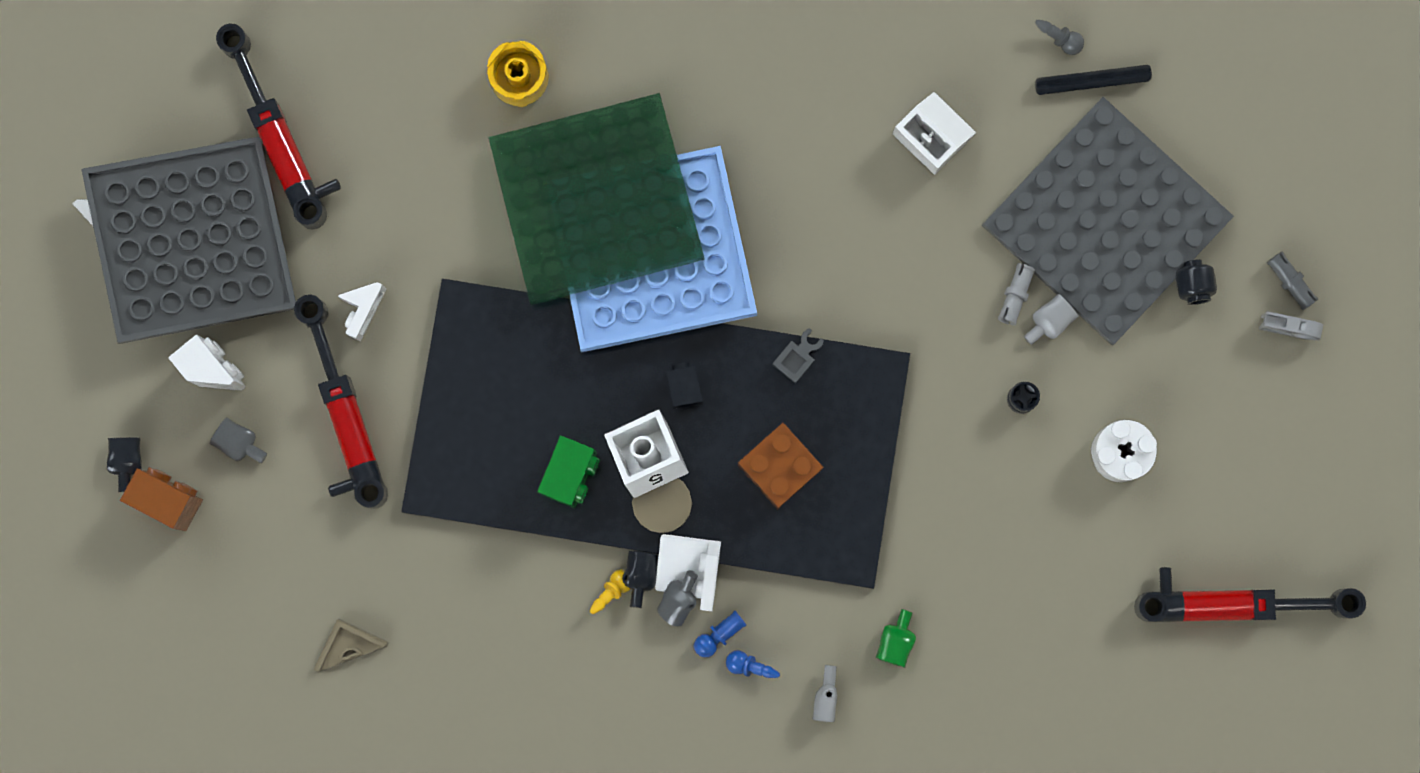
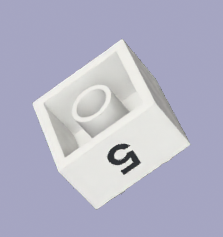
M656 410L604 435L623 482L634 498L689 473L668 423L660 410Z

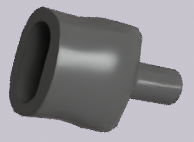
M227 417L222 421L209 443L235 461H240L248 455L259 463H263L267 456L266 452L253 445L256 438L254 432L236 424Z
M688 570L682 582L679 580L671 581L657 608L659 615L672 626H682L690 611L696 606V598L691 592L698 578L697 573Z

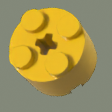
M526 41L506 42L499 45L488 59L487 75L496 96L503 102L513 106L525 107L538 100L545 92L549 74L543 55L534 45ZM514 70H516L517 72H520L522 70L523 75L521 77L516 76L514 78L512 72Z

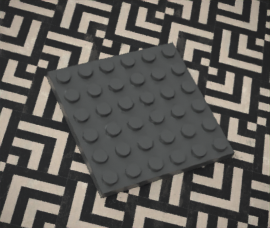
M1102 97L982 226L1023 264L1033 267L1035 269L1034 274L1054 293L1060 294L1080 317L1113 346L1176 279V272L1184 268V262L1194 260L1234 216L1109 101Z
M260 136L81 169L118 344L294 310L296 300Z

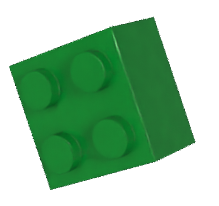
M560 435L537 492L542 496L574 509L577 503L583 504L589 489L585 485L589 475L594 477L600 463L599 458L596 457L598 454L596 450Z

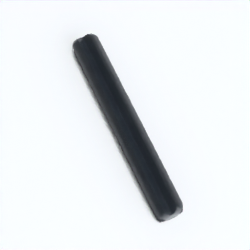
M1147 64L1042 77L1036 79L1035 89L1038 95L1149 82L1152 79V71L1150 65Z

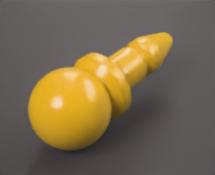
M620 569L612 573L609 582L604 584L605 590L593 602L590 609L591 614L603 610L605 605H608L613 598L619 599L622 596L621 593H626L631 589L625 586L622 580L625 570Z

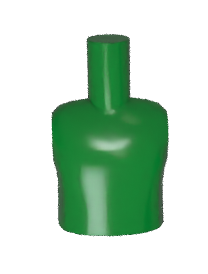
M901 609L897 624L884 627L876 659L899 667H906L909 654L916 640L915 634L908 630L912 612Z

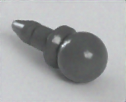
M1035 21L1037 27L1043 33H1047L1048 36L1055 39L1054 44L1058 47L1061 46L1065 53L1076 55L1082 51L1084 39L1078 32H1070L1067 27L1060 29L1048 21Z

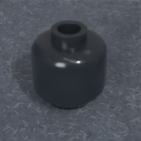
M1197 259L1184 262V268L1176 272L1179 298L1187 301L1188 305L1210 302L1211 297L1216 294L1217 285L1214 269L1210 265L1202 264V260Z

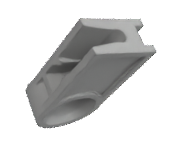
M1268 311L1261 315V318H1264L1259 326V330L1306 340L1318 341L1321 339L1322 323Z

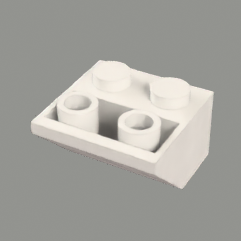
M935 92L919 103L893 131V135L934 175L976 134Z
M195 335L168 357L187 381L199 387L243 390L246 387L241 381L244 375L233 363L230 364L228 360L225 361L222 358L225 352L209 337L204 339Z

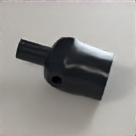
M108 438L107 471L110 474L118 475V492H125L130 482V475H133L137 468L142 469L140 438Z
M629 551L622 580L625 586L632 589L630 607L642 608L644 591H650L655 587L658 555L641 551Z

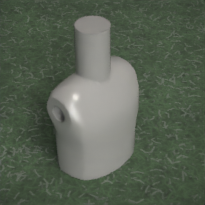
M1057 294L1033 314L1036 326L1024 338L1030 345L1034 344L1044 334L1051 339H1055L1079 316L1072 306L1060 294Z
M825 665L823 685L815 695L813 720L835 722L837 666Z

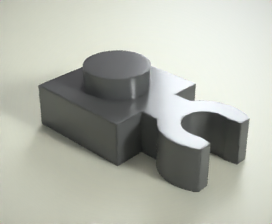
M810 328L803 332L799 346L791 341L772 364L795 384L815 361L809 353L819 350L824 342L821 338L817 344H809L807 337L812 332Z

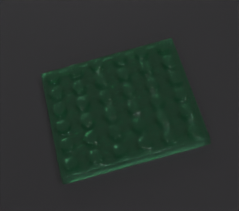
M660 93L488 137L531 305L705 260Z

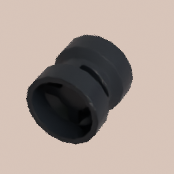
M1030 382L1017 383L1009 390L1007 395L1008 406L1012 411L1020 414L1030 412L1040 401L1038 388Z

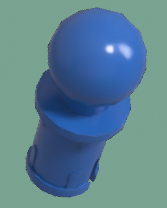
M736 610L733 611L730 616L716 627L713 625L710 627L713 631L712 634H702L697 637L694 642L695 652L704 658L712 656L716 652L719 642H722L725 646L727 644L726 641L743 627H746L747 624Z

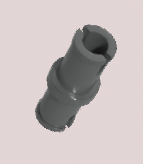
M1283 251L1267 262L1282 281V288L1284 290L1288 289L1302 310L1318 300L1317 296L1313 294L1302 279L1304 275L1301 271L1297 272Z

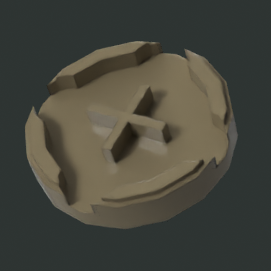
M677 478L636 498L633 497L632 506L634 515L642 526L652 532L667 533L675 531L684 525L690 516L692 500L690 491L684 482Z

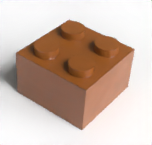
M784 423L778 426L738 462V466L777 509L824 468Z
M148 467L147 471L137 468L120 501L172 529L187 531L203 499L196 496L198 490L177 481L173 484L169 482L172 478L170 475L158 469Z

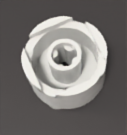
M1120 420L1106 426L1096 435L1091 446V454L1097 471L1103 477L1114 482H1127L1143 476L1151 469L1156 459L1157 442L1144 425L1131 420ZM1126 445L1128 447L1127 452L1130 454L1122 458L1118 447Z

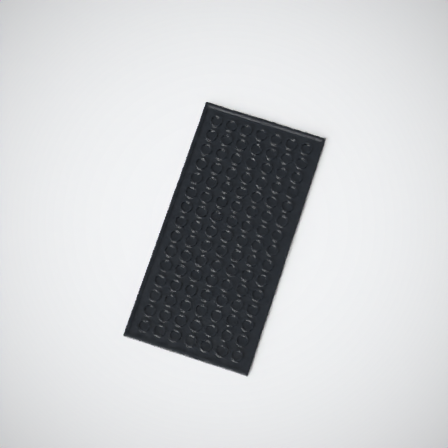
M442 278L401 512L659 554L660 539L663 534L721 541L719 564L874 589L911 353L823 339L822 347L815 352L809 353L815 361L796 384L772 364L791 341L797 346L801 344L800 335L725 323L581 353L570 299ZM807 337V342L811 345L817 344L820 340L819 338ZM689 362L690 367L696 366L703 404L673 409L666 371L672 370V365ZM656 410H660L668 423L689 472L678 479L684 482L690 491L692 500L690 516L684 525L675 531L667 533L652 532L642 526L635 517L632 506L633 496L623 482L604 436ZM784 423L824 468L777 509L738 466V462L778 426ZM560 435L595 449L598 453L596 457L600 460L594 477L589 475L585 485L589 489L583 504L577 503L575 509L542 496L537 492Z

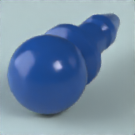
M732 651L726 658V667L733 674L743 673L749 677L753 673L759 676L763 675L765 678H778L780 676V673L774 668L756 662L754 656L748 657L743 651Z

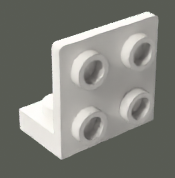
M661 535L655 589L665 592L671 581L679 580L682 582L688 570L697 573L698 578L691 592L696 598L701 599L700 610L712 611L721 541Z

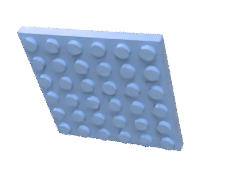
M721 146L547 182L581 353L757 316Z

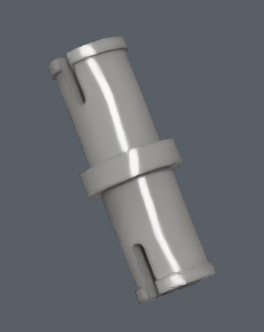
M1017 264L1011 285L1006 288L1004 293L1006 299L998 316L999 321L1008 325L1009 321L1011 325L1017 324L1022 304L1027 301L1029 296L1027 290L1035 273L1033 267L1024 264L1023 268V264Z

